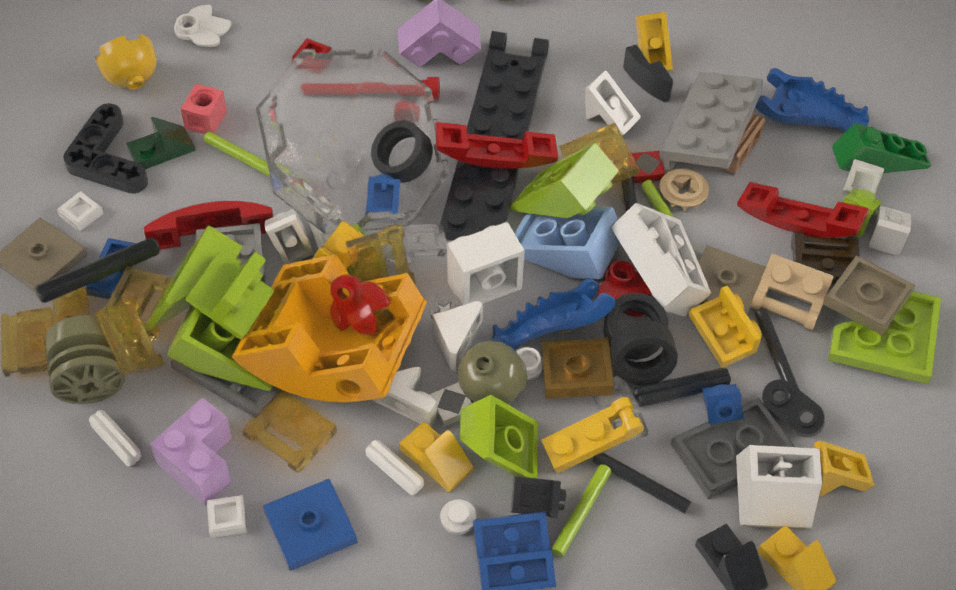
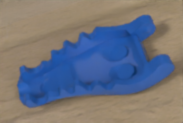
M778 68L770 69L767 76V81L776 87L772 99L761 95L755 106L759 112L777 122L793 125L821 126L837 129L844 133L854 123L868 126L869 123L867 106L856 108L852 103L845 102V95L837 94L835 87L826 89L823 81L815 82L812 77L791 76Z
M587 278L571 291L550 292L547 299L539 296L536 306L526 302L525 310L523 312L517 310L516 320L509 321L507 327L501 329L496 324L493 325L492 340L503 342L516 350L524 342L551 332L568 333L578 327L600 320L613 309L615 299L607 293H602L594 302L591 301L598 293L599 286L593 279Z

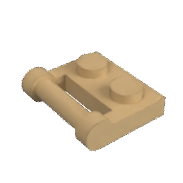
M771 253L750 308L756 310L761 308L767 309L770 312L802 323L804 328L813 331L834 276ZM771 289L812 306L810 311L807 312L766 296L767 292Z

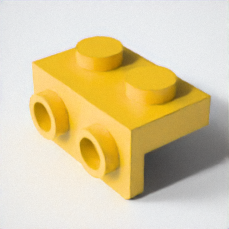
M728 286L720 289L718 297L690 309V319L721 368L757 353L762 336L758 324L754 320H750L745 313L741 298L737 294H733Z

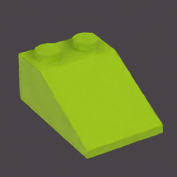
M594 142L542 169L510 204L509 208L514 212L559 218H570L578 213L583 216L596 206L594 200L597 196L603 195L612 187L613 183L611 180L619 170Z
M208 225L187 252L144 328L151 331L190 308L191 304L186 301V297L219 252H223L240 265L241 260L237 256L243 246Z
M193 305L190 306L166 354L167 356L199 373L265 391H270L273 385L266 383L245 370L232 358L241 339L234 336Z

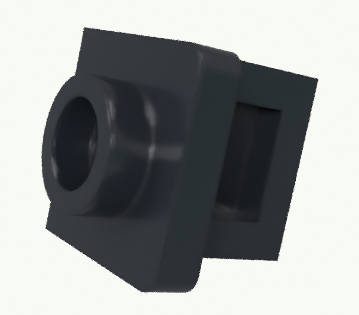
M514 476L510 512L526 514L544 511L546 516L558 518V510L563 511L566 502V489L561 488V481Z

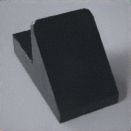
M727 523L697 539L696 548L726 590H764L768 587L755 544L751 540L742 545Z

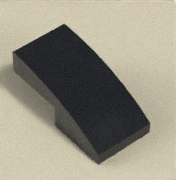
M637 44L626 47L623 68L637 85L653 97L663 102L670 101L673 79L661 61L649 64Z

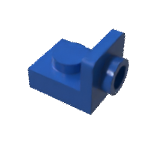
M378 174L375 177L369 176L366 190L365 216L397 219L400 179H393L392 176L386 174Z
M720 384L714 387L702 388L709 424L744 419L741 392L736 384Z

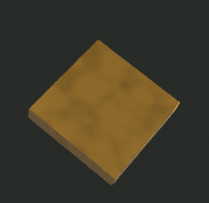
M608 337L541 341L545 399L614 395Z

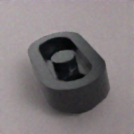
M773 380L765 386L762 400L768 411L803 437H812L822 431L825 425V415L822 408L786 380ZM777 391L786 393V397L782 401H775L773 395ZM805 412L813 414V419L809 423H804L800 420L801 415Z

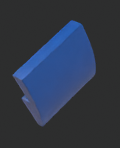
M546 512L472 520L481 590H536L556 587Z

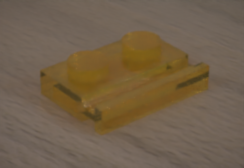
M51 307L19 311L17 315L12 316L1 314L2 371L5 377L15 372L27 374L47 371L49 364L45 354L44 338L46 331L54 324Z

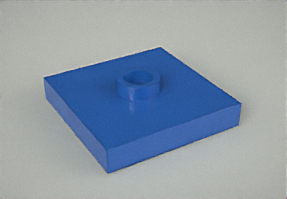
M330 478L263 505L264 513L290 571L358 543L357 536Z

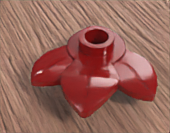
M621 260L615 261L607 267L604 273L605 281L599 285L597 293L598 296L602 293H607L615 300L622 295L630 293L653 295L639 272H635L634 267L630 263ZM636 311L624 312L632 317H642L644 315Z
M348 274L337 277L332 282L330 289L334 300L330 308L332 321L340 331L345 330L351 325L353 330L359 334L375 335L376 319L374 311L389 306L391 304L389 297L373 282H361L357 277ZM342 288H346L348 290L349 297L345 295Z

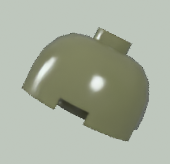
M493 340L477 343L468 349L460 360L457 371L459 386L472 403L493 395L510 405L509 403L516 399L520 392H524L528 378L526 365L516 350L503 342Z

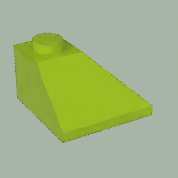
M489 395L461 408L459 439L484 460L514 476L538 478V421L493 395Z

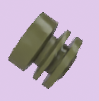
M78 315L65 318L53 324L46 331L44 346L46 359L49 364L47 369L50 377L49 386L53 396L67 403L90 404L103 401L115 395L123 387L125 377L119 354L118 333L115 325L108 319L96 315Z

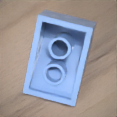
M594 207L583 216L578 213L570 218L527 213L515 232L516 237L525 250L524 260L571 278L601 279L620 245L619 240L611 229V226L618 220L613 207Z

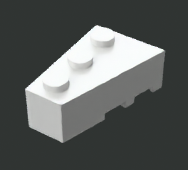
M635 203L611 226L612 231L651 293L666 312L685 317L689 314L690 309L698 306L712 294L681 220Z

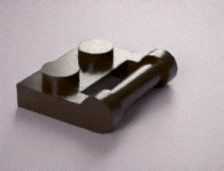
M795 231L792 234L791 249L793 250V261L833 275L834 278L831 284L837 282L856 255L860 257L859 240L856 236H847L846 239L805 236L804 232Z

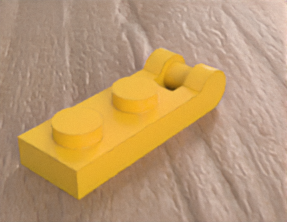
M629 397L619 398L611 406L541 439L557 474L639 435L644 430L640 418L635 417L632 412L634 406ZM621 419L622 425L613 429L611 423Z

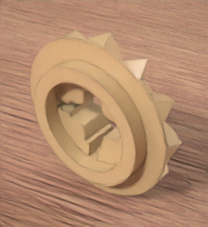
M680 168L671 170L662 177L659 191L662 193V199L669 201L672 208L681 206L685 211L688 207L697 209L701 203L706 202L709 194V185L700 173L691 169ZM689 185V192L679 194V190Z

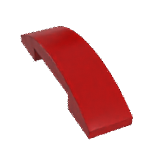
M435 123L437 150L461 162L482 167L517 169L547 165L558 160L555 134L526 131L523 139L467 134L466 125Z
M754 182L748 183L737 201V206L740 209L770 225L790 232H804V235L827 238L856 235L869 213V208L839 201L834 209L782 198L779 197L778 188Z
M245 201L206 202L184 207L155 219L144 226V234L146 239L152 237L157 241L159 250L181 247L180 237L194 235L196 230L206 229L208 225L213 228L260 223L261 234L267 233L265 221L273 218L272 207Z

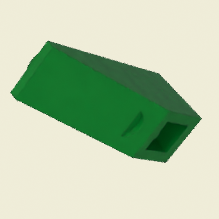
M854 123L831 146L839 168L849 172L854 159L884 168L883 173L928 169L931 167L926 154L927 150L921 142Z

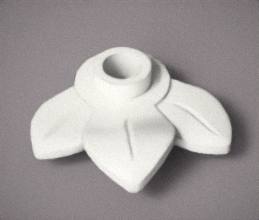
M201 5L191 9L187 14L180 15L176 19L174 31L178 38L191 40L197 46L215 47L220 44L219 37L229 31L232 23L230 20L212 16L211 5Z

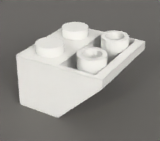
M749 445L736 456L740 526L782 528L786 525L788 528L795 529L812 528L822 487L820 449Z

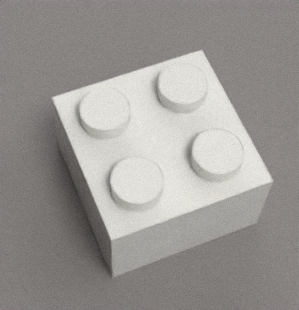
M508 222L497 226H489L483 231L469 236H462L447 243L448 284L461 306L474 301L486 303L522 289L525 250Z

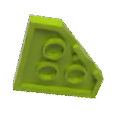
M913 291L883 335L854 320L849 323L845 321L835 326L831 336L827 361L929 384L933 371L941 297Z

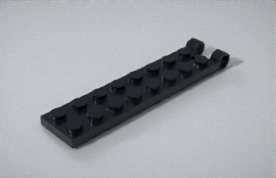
M492 31L488 53L467 125V134L523 139L525 132H529L547 60L549 39L535 37L531 57L505 53L507 33ZM457 161L438 230V238L454 241L459 237L483 231L489 226H497L507 222L509 206L512 202L520 168H490Z

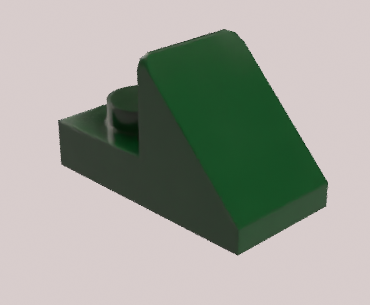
M151 117L155 133L126 143L133 162L143 165L145 169L196 151L184 126Z

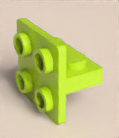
M255 251L246 263L241 266L223 252H219L190 291L186 301L234 336L242 339L274 293L271 287L261 281L264 274L259 270L266 259Z

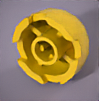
M138 34L139 39L128 41L125 36H120L108 41L99 48L101 54L95 56V61L102 76L111 85L136 90L143 87L145 82L150 79L156 69L157 57L152 41L148 36Z

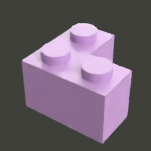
M433 0L397 29L399 54L419 67H422L440 52L462 65L481 50L478 24L443 0Z
M202 397L150 443L157 465L205 506L207 505V500H212L231 483L226 461L216 454L232 439L228 419Z

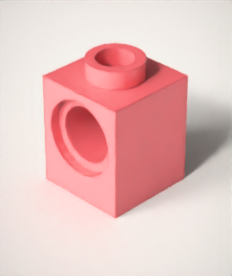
M199 84L194 85L181 107L185 129L201 134H206L208 131L215 133L227 112L223 91Z

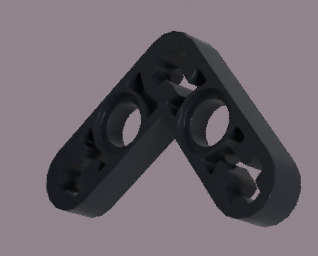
M112 103L99 106L65 151L63 158L70 174L134 194L143 191L148 185V177L144 166L137 162L105 153L124 124L119 106ZM97 135L102 137L96 143L87 142V139L91 136ZM106 165L114 167L108 173L98 172L101 167Z

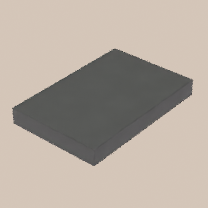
M759 397L742 405L744 417L742 420L714 424L705 422L672 438L671 446L708 499L738 485L736 456L749 445L795 447Z

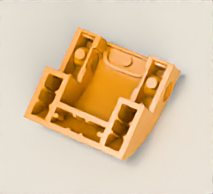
M333 254L285 264L271 285L274 293L247 334L241 339L232 358L245 370L266 383L304 398L342 403L385 398L390 391V385L401 366V360L405 351L411 343L416 326L422 318L427 301L422 297L408 273L364 281L377 284L387 294L391 304L383 309L374 311L376 319L375 335L359 334L353 330L351 325L345 330L340 331L332 321L330 308L334 301L330 289L332 282L337 277L344 274L349 275L338 256ZM342 288L345 295L349 297L348 290L346 288Z

